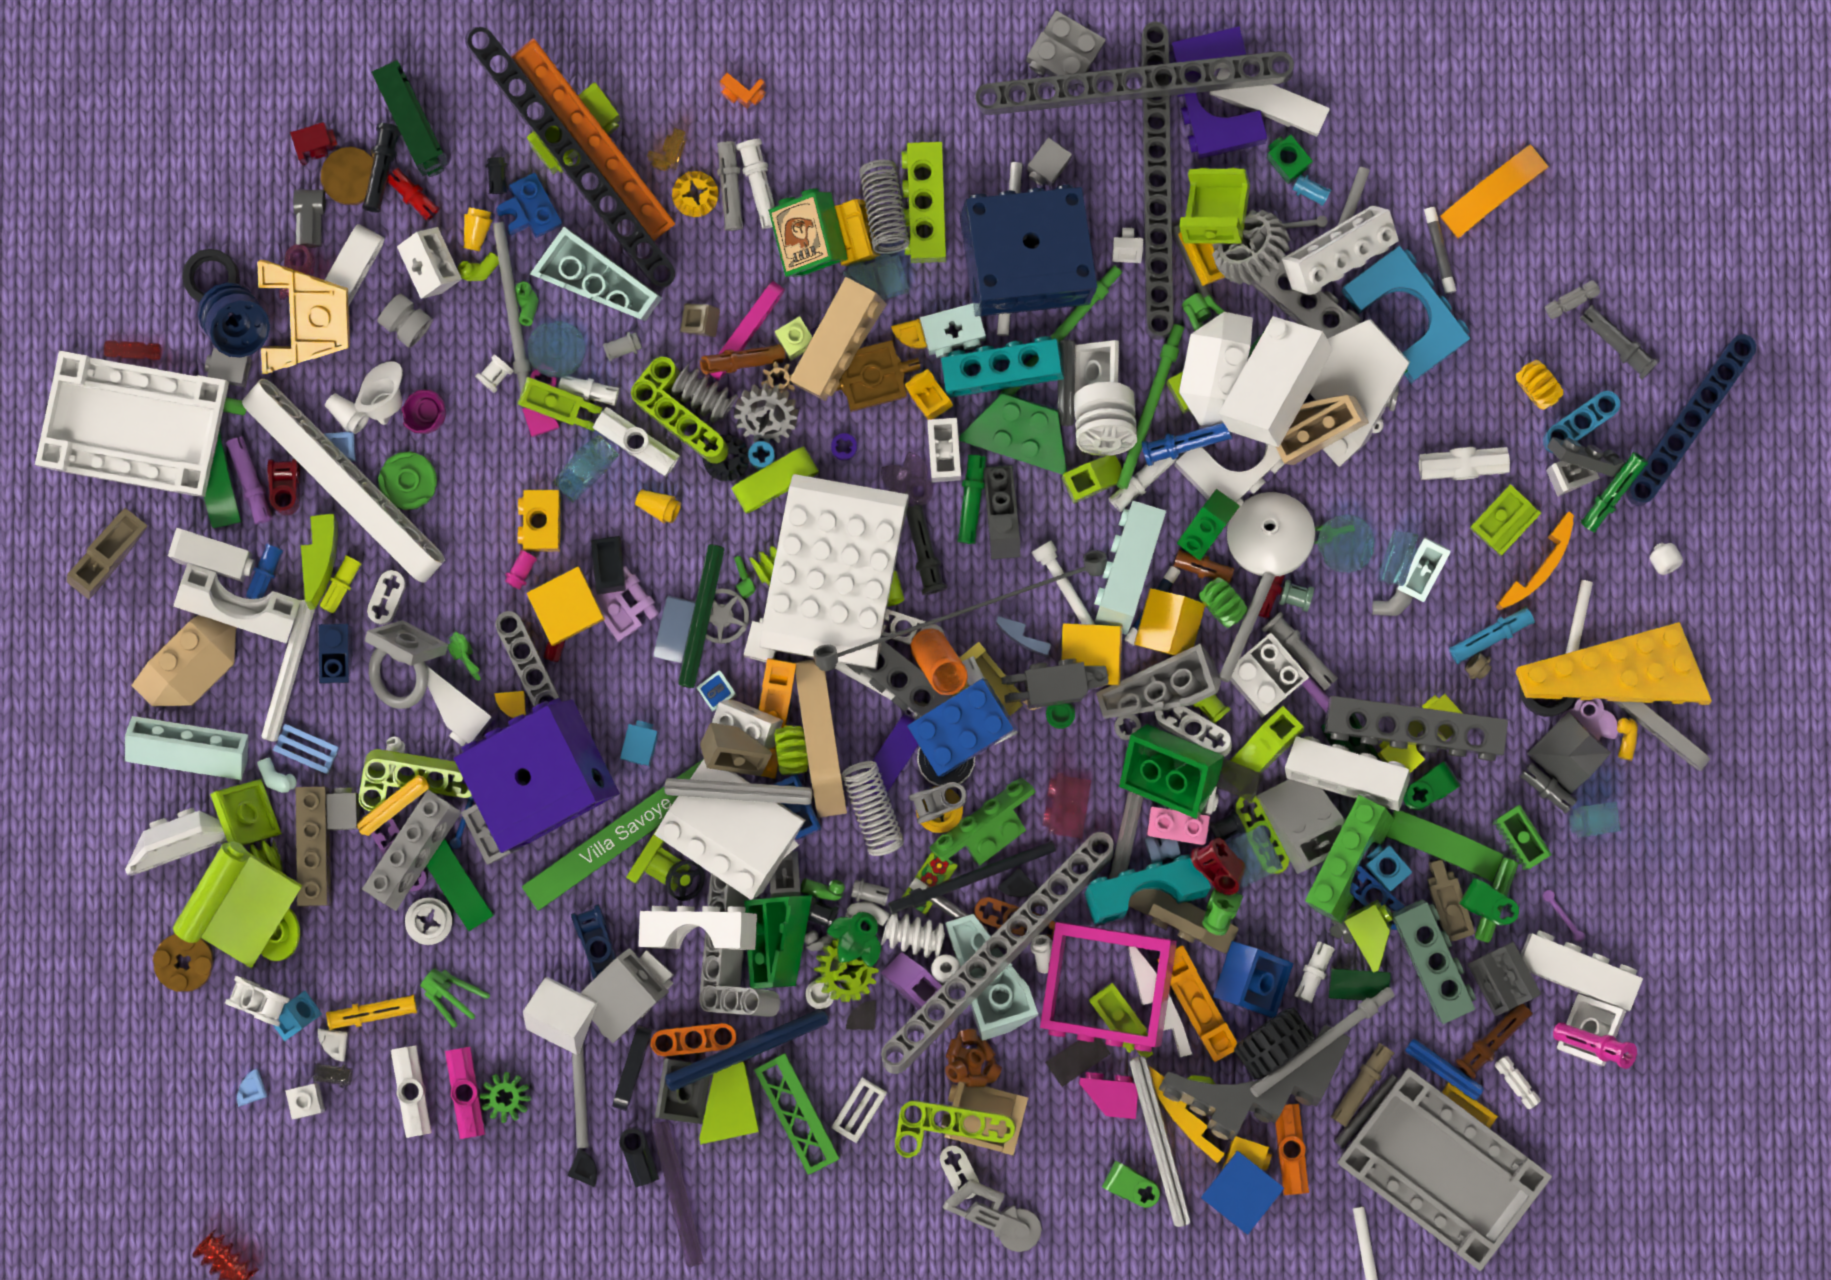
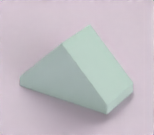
M1424 537L1411 559L1398 590L1424 602L1451 550Z

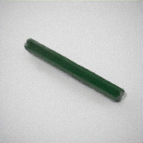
M709 544L707 546L678 679V685L686 688H694L697 680L725 551L724 547Z

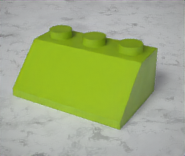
M595 82L578 95L608 136L619 127L618 122L621 119L618 112ZM556 126L549 127L545 132L548 142H555L560 136V131ZM533 132L528 135L527 140L531 149L553 175L558 171L563 173L564 171ZM574 149L564 153L563 160L568 166L573 165L574 161L572 159L578 155Z

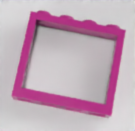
M1056 922L1040 1028L1049 1029L1048 1035L1065 1037L1067 1032L1077 1034V1040L1094 1042L1095 1037L1106 1039L1105 1044L1110 1046L1123 1047V1042L1135 1044L1134 1049L1151 1052L1152 1047H1160L1162 1044L1177 940ZM1066 936L1160 951L1148 1036L1054 1020Z

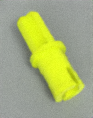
M345 555V559L335 577L330 578L332 582L320 602V607L330 613L336 612L347 590L350 591L352 589L349 586L362 563Z

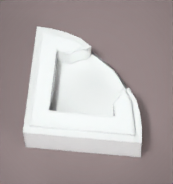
M318 1029V1039L325 1052L332 1058L345 1062L349 1032Z

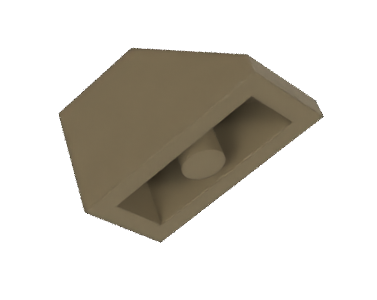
M710 723L700 742L704 761L709 769L761 776L772 755L769 749L736 726Z

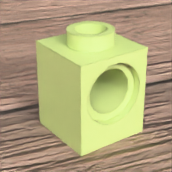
M800 316L775 331V336L790 361L804 354L813 338Z

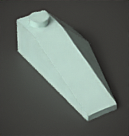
M974 914L945 923L955 957L959 961L960 967L991 937ZM998 947L990 952L994 957L1004 956ZM1011 963L970 1004L982 1041L1009 1033L1038 1016L1029 986L1019 976ZM975 968L970 973L972 977L977 979L982 978L986 974L982 968Z

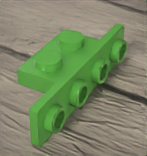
M1023 778L1011 782L1005 790L994 798L987 800L972 815L965 817L956 827L948 833L941 835L929 847L931 852L942 862H945L966 846L974 861L978 865H982L1026 831L1013 809L1036 792L1034 787Z

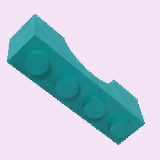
M1182 855L1175 858L1173 863L1163 865L1162 862H1156L1148 865L1146 870L1135 872L1134 869L1126 870L1118 874L1117 878L1109 880L1107 877L1097 878L1090 882L1084 895L1096 927L1122 920L1128 911L1130 897L1139 891L1146 889L1160 890L1170 895L1178 904L1206 897L1211 886L1209 880L1194 867L1190 855Z

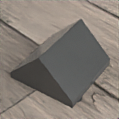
M664 1058L655 1118L702 1124L710 1076L678 1090L671 1091L666 1084L665 1076L691 1065L693 1062Z

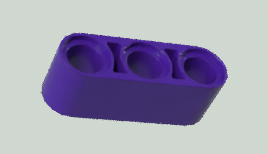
M906 712L902 715L872 760L877 763L878 773L881 774L880 779L883 780L887 793L919 746L907 727L915 719ZM869 780L868 782L861 784V786L871 784L875 780ZM872 786L867 790L875 789L878 786Z

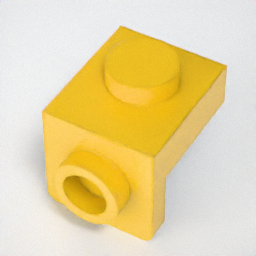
M929 369L914 375L905 384L911 399L927 420L935 419L953 407L951 400L936 382Z

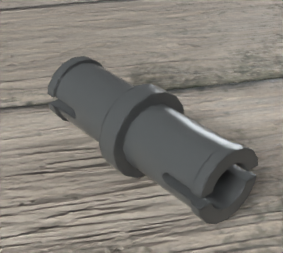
M1532 762L1526 768L1534 777L1525 770L1520 774L1519 777L1534 787L1542 799L1547 798L1564 814L1570 808L1562 800L1564 799L1572 807L1577 801L1575 797L1571 796L1557 784L1558 780L1554 777L1550 779Z

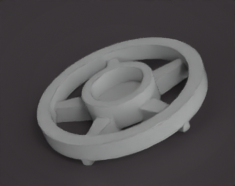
M716 589L715 594L725 593L734 596V598L727 605H718L714 600L709 622H712L717 627L718 639L706 634V639L714 643L726 644L737 640L745 632L749 623V609L744 599L736 592L729 589ZM737 600H739L744 609V622L734 618L732 608ZM731 624L742 626L734 636L722 639L724 628Z

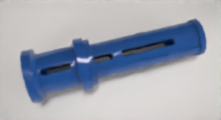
M1221 423L1179 436L1170 433L1166 434L1163 439L1152 442L1145 440L1142 441V448L1148 466H1153L1154 462L1170 457L1173 460L1178 459L1180 453L1229 439L1232 440L1233 435L1232 432L1228 431L1225 424Z

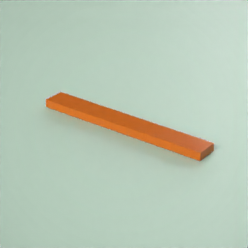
M533 38L513 53L510 57L652 240L655 241L673 227L675 222L537 41Z

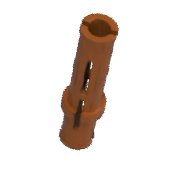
M780 344L742 351L729 349L720 354L702 356L700 367L706 375L724 371L734 373L737 369L763 366L773 364L774 362L782 363L783 359H785V352Z

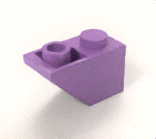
M903 952L881 972L918 1010L942 987L925 968Z

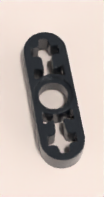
M638 1025L612 1107L627 1111L653 1029Z

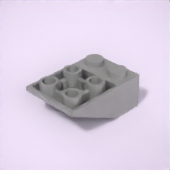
M1288 779L1257 795L1297 874L1326 860L1345 820L1323 789Z

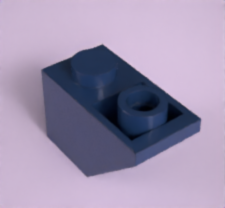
M318 624L319 683H349L353 657L352 626L349 624Z

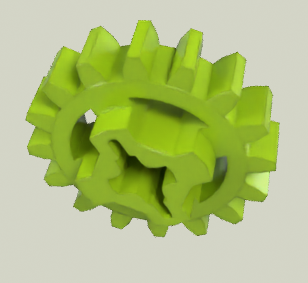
M839 939L832 940L833 947L823 946L825 955H817L816 957L821 962V966L814 967V971L820 972L821 976L815 981L816 983H824L821 992H831L830 999L838 1000L839 998H841V1002H850L851 998L852 1000H861L860 993H870L867 985L876 984V981L871 976L874 973H878L879 969L868 967L861 957L853 961L840 963L837 954ZM847 965H854L853 967L849 968V970H847L845 974H839L844 972L843 970L847 968ZM834 981L840 982L841 986L845 987V990L839 988Z

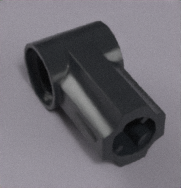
M639 1127L627 1128L620 1136L619 1145L624 1153L635 1188L659 1180L660 1177L647 1142L646 1133ZM629 1133L638 1134L641 1138V1146L636 1149L629 1148L625 1143L626 1135Z

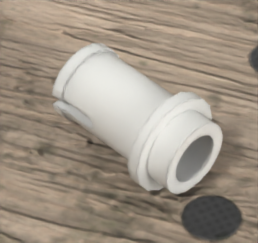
M1047 935L1036 936L1030 945L1031 951L1035 954L1036 969L1044 974L1048 973L1049 970L1048 963H1050L1053 943Z

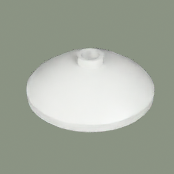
M1277 492L1261 493L1245 500V503L1236 511L1227 527L1229 550L1237 563L1253 574L1263 576L1264 573H1269L1274 577L1288 574L1300 567L1309 557L1315 542L1314 522L1307 508L1297 499ZM1273 524L1275 529L1268 531L1265 529V526Z

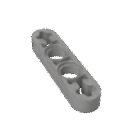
M1613 701L1698 771H1702L1710 761V758L1701 749L1642 702Z

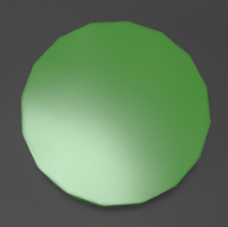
M410 451L400 452L388 458L378 477L380 491L397 508L402 510H415L426 505L434 496L437 488V474L431 462L422 455Z

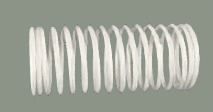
M865 761L845 769L841 774V778L845 781L844 786H847L848 797L852 798L850 803L854 804L853 809L856 810L855 815L858 816L857 821L860 822L859 827L862 828L861 833L864 834L865 844L869 846L867 848L869 854L872 856H882L902 847L904 839L902 833L899 832L900 827L897 826L898 821L895 820L896 815L893 814L894 810L891 808V803H889L890 799L887 797L888 794L885 791L883 780L880 779L881 774L878 773L877 763ZM871 768L867 772H862L851 777H845L846 775L856 770ZM869 780H875L871 784L862 785L858 788H855L854 790H849V788L861 785L863 783L868 782ZM872 786H878L875 789L864 791L862 793L857 794L856 796H851L853 793L866 790ZM874 792H880L877 795L866 797L864 799L859 800L858 802H853L855 799L868 796ZM876 798H882L879 801L868 803L866 805L861 806L860 808H855L857 805L870 802ZM884 803V805L881 807L873 808L863 812L862 814H858L859 811L866 810L878 804ZM887 809V810H886L885 812H883V813L875 814V815H872V816H870V817L865 818L864 820H860V818L863 817V816H868V815L874 814V813H876V812H878V811H880V810ZM884 815H889L885 819L877 820L867 824L866 826H862L864 822H870ZM886 821H891V822H890L889 824H887V825H882V826L873 828V829L869 830L868 832H864V830H865L866 828H872V827L878 826V825H880V824H882V823H884V822H886ZM888 827H893L889 831L880 832ZM877 833L870 838H866L868 834ZM878 839V840L874 841L873 843L868 844V842H869L870 840ZM896 840L888 846L879 849H874L878 845L884 844L888 841Z

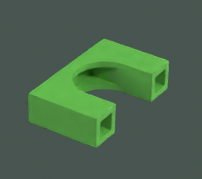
M1358 795L1305 899V902L1316 912L1342 924L1355 899L1350 893V887L1361 859L1373 842L1382 846L1395 820L1385 807Z

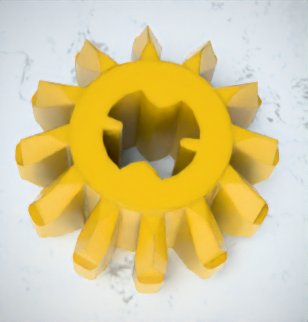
M1535 359L1527 363L1516 374L1519 386L1539 409L1545 410L1553 406L1564 395L1561 385L1550 370L1539 360Z

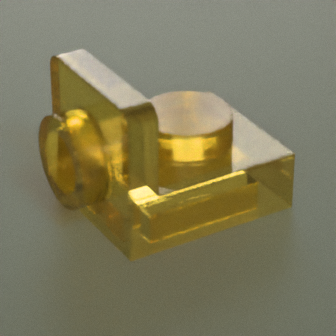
M674 128L672 136L667 135L663 145V151L666 152L665 155L649 150L647 157L652 162L651 166L662 171H668L669 168L677 170L688 138L686 132Z

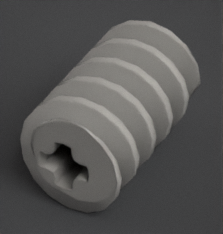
M689 363L676 379L672 387V396L676 397L682 393L681 401L683 403H687L692 399L691 408L693 410L702 405L700 414L706 416L711 412L710 421L712 423L720 418L721 420L724 419L736 402L738 395L735 394L728 399L727 387L718 392L719 382L715 381L710 386L707 385L709 375L699 379L700 369L696 368L691 373L688 372Z

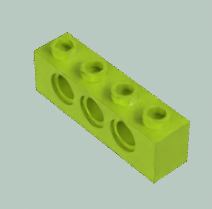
M942 142L907 143V151H901L902 169H908V180H902L903 198L909 197V209H904L903 211L905 214L904 219L906 220L905 225L910 226V244L905 248V255H911V263L946 262ZM918 168H927L931 173L930 177L926 180L917 179L914 173ZM921 196H926L932 201V204L927 209H920L916 206L915 201ZM921 225H928L932 228L933 233L928 238H921L917 235L916 230Z

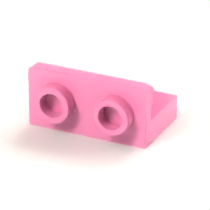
M1158 807L1150 808L1148 836L1199 845L1206 844L1210 816L1200 814L1195 819L1176 810Z

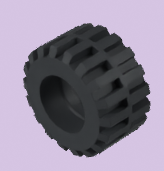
M1292 1007L1283 1010L1237 1043L1234 1051L1254 1080L1261 1079L1303 1051L1313 1042L1315 1036L1297 1010Z

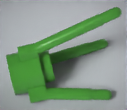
M1196 293L1182 303V307L1188 315L1194 331L1204 326L1202 322L1211 316L1209 311L1211 308L1219 315L1225 312L1215 303L1211 295L1204 298L1201 293Z
M434 968L420 984V987L426 991L424 995L434 1003L453 1028L457 1027V1023L438 998L441 999L444 996L470 1019H474L475 1014L449 992L452 985L448 982L450 981L485 999L490 998V995L454 977L446 970H443L441 973Z

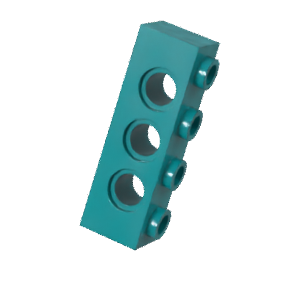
M1044 336L1034 339L1033 343L1023 344L1022 341H1013L1006 343V347L994 349L993 346H983L977 348V352L965 354V351L950 352L948 357L941 358L946 393L949 398L1063 380L1064 373L1060 345L1057 339ZM1035 355L1039 357L1036 365L1032 367L1024 365V360L1028 356ZM1007 360L1010 362L1007 370L1000 372L995 370L997 362ZM974 364L981 366V370L976 376H968L966 374L969 366Z

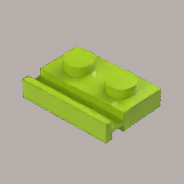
M1510 484L1469 528L1501 557L1538 518L1541 512Z

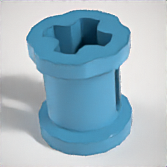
M758 441L750 447L748 451L749 461L757 470H761L775 462L774 450L769 443ZM764 449L765 454H770V456L765 457V462L760 463L758 458H754V456L758 455V450Z

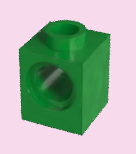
M1289 135L1286 139L1280 136L1268 146L1270 151L1266 159L1287 184H1290L1312 165V159L1292 135ZM1284 151L1292 152L1295 156V161L1291 164L1284 163L1280 158V153Z

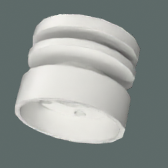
M1096 382L1086 385L1074 395L1075 419L1077 420L1075 423L1076 443L1081 451L1091 455L1110 456L1124 453L1134 447L1137 443L1136 419L1134 418V392L1130 387L1116 382Z

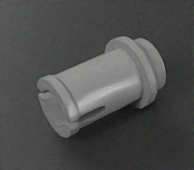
M627 332V336L603 344L609 361L631 352L637 354V350L642 349L636 332L632 334Z
M861 878V881H854L851 897L856 898L858 902L862 899L885 906L890 888L866 883Z

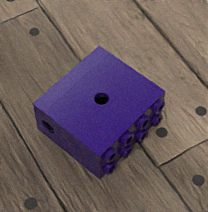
M557 698L549 703L548 701L542 702L532 708L533 712L525 716L524 714L519 715L508 721V726L502 729L499 727L484 735L485 739L479 742L476 740L461 748L463 753L453 758L500 853L526 846L620 794L573 699L561 701L560 698Z

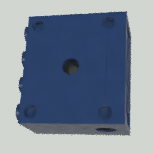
M1067 184L1058 186L1056 190L1045 191L1044 188L1038 187L1029 189L1027 193L1016 194L1015 191L1009 190L999 193L998 196L987 197V194L980 193L966 199L960 215V223L975 317L1090 305L1097 290V281L1082 187L1074 188L1073 185Z

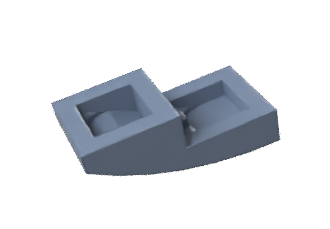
M667 596L653 657L682 663L695 606L694 601Z
M1000 616L997 617L996 625L1006 636L1023 648L1047 658L1051 646L1050 643L1023 636L1026 624Z

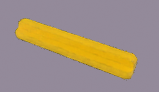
M417 775L357 822L359 832L362 835L369 836L429 789L427 779L424 776Z

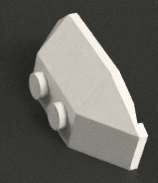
M1223 312L1190 334L1179 393L1202 428L1224 423L1218 413L1247 363L1251 345L1252 317Z
M190 808L177 813L178 819L167 822L166 818L150 823L151 829L143 831L125 868L127 875L139 874L227 841L220 820L202 811L195 812L194 808Z

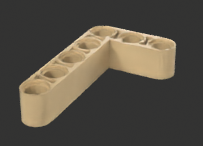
M814 659L794 662L797 663L795 674L817 816L822 818L847 814L825 671L820 670L815 665Z

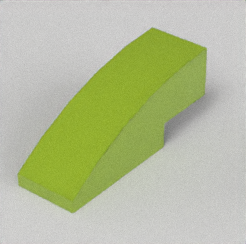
M334 514L310 516L312 544L301 545L304 594L309 610L316 609L323 597L336 560L338 522Z

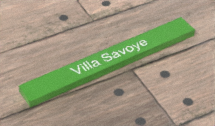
M704 759L682 773L677 779H690ZM662 787L521 886L536 909L540 911L658 828L678 796L665 794L664 787Z

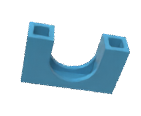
M1398 246L1345 285L1341 293L1358 315L1383 296L1394 292L1408 293L1421 301L1428 314L1427 331L1419 341L1402 352L1410 361L1407 367L1408 371L1404 373V376L1412 384L1464 346L1470 340V337L1467 335L1470 331L1461 319L1456 320L1451 314L1452 307L1444 296L1438 297L1432 289L1435 285L1431 278L1425 272L1421 274L1416 268L1415 264L1417 261L1408 249L1403 251Z

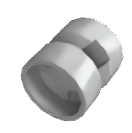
M400 293L384 308L377 322L390 333L396 331L397 339L408 348H411L424 336L430 328L433 319L421 309L414 310V303Z

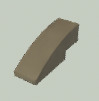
M124 508L87 548L86 554L68 572L66 582L90 600L128 555L148 525Z

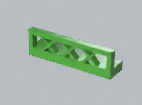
M786 1053L754 1069L807 1174L810 1175L839 1160L840 1157ZM778 1065L783 1075L780 1087L768 1084L762 1072ZM785 1081L789 1086L790 1090L783 1088ZM771 1088L778 1090V1094H777V1097H776V1098H775V1096H774V1094H773ZM782 1091L794 1096L797 1102L794 1113L781 1110L778 1102ZM798 1108H800L804 1117L797 1115ZM784 1114L792 1116L790 1125L787 1119L785 1118ZM795 1118L807 1121L810 1127L807 1140L794 1135L792 1127ZM812 1133L817 1143L810 1141ZM798 1141L806 1143L804 1151L801 1149ZM809 1144L820 1147L826 1158L812 1167L805 1156Z

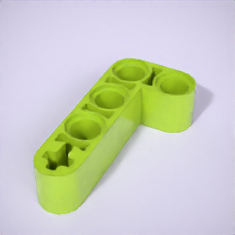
M656 358L632 386V399L645 413L705 460L716 464L722 462L728 455L727 443L715 430L669 395L672 392L676 379L680 375V371L670 358ZM665 367L671 368V373L668 377L659 378L660 370ZM644 391H653V395L649 400H640V396ZM666 408H675V413L672 417L662 418L663 411ZM691 424L697 425V430L693 435H684L686 427ZM706 438L714 446L717 445L718 449L716 451L709 450L703 442Z
M375 749L370 751L365 758L359 803L365 810L372 811L385 801L388 786L402 788L417 775L424 776L429 784L428 790L432 793L460 798H469L472 795L467 785L462 783L463 777L455 761ZM379 762L385 768L381 771H376L370 767V764ZM409 767L414 773L406 776L400 773L399 769ZM431 772H439L443 775V778L433 780L429 777V774ZM450 774L453 775L452 783L449 782ZM368 790H376L379 792L380 796L377 798H370L366 795L365 792Z
M911 1100L901 1107L899 1113L895 1149L897 1153L905 1158L916 1156L922 1149L925 1130L1005 1143L1014 1136L1016 1125L1011 1117L1003 1114ZM909 1106L920 1108L922 1112L920 1121L911 1122L907 1119L906 1109ZM947 1111L950 1114L951 1123L949 1126L940 1127L936 1124L935 1115L937 1112ZM971 1115L978 1117L981 1122L980 1129L976 1132L968 1131L964 1126L966 1117ZM986 1117L992 1118L990 1121L991 1125H999L1002 1120L1006 1121V1127L1010 1128V1132H1005L1004 1136L1000 1137L997 1130L989 1129V1135H984ZM906 1135L913 1136L917 1141V1147L912 1152H907L901 1147V1139Z

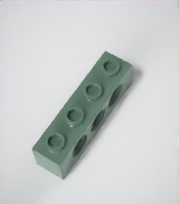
M1421 899L1391 913L1393 922L1438 1021L1445 1024L1475 1010L1472 1001H1475L1476 997L1469 984L1464 985L1460 975L1464 971L1458 958H1452L1448 948L1452 947L1446 931L1440 932L1436 921L1440 920L1435 906L1433 904L1428 905L1426 901ZM1428 926L1430 929L1429 937L1424 941H1418L1416 936L1418 929ZM1434 953H1440L1442 956L1441 964L1436 968H1431L1429 966L1430 956ZM1446 980H1452L1454 982L1453 991L1446 995L1442 994V983Z

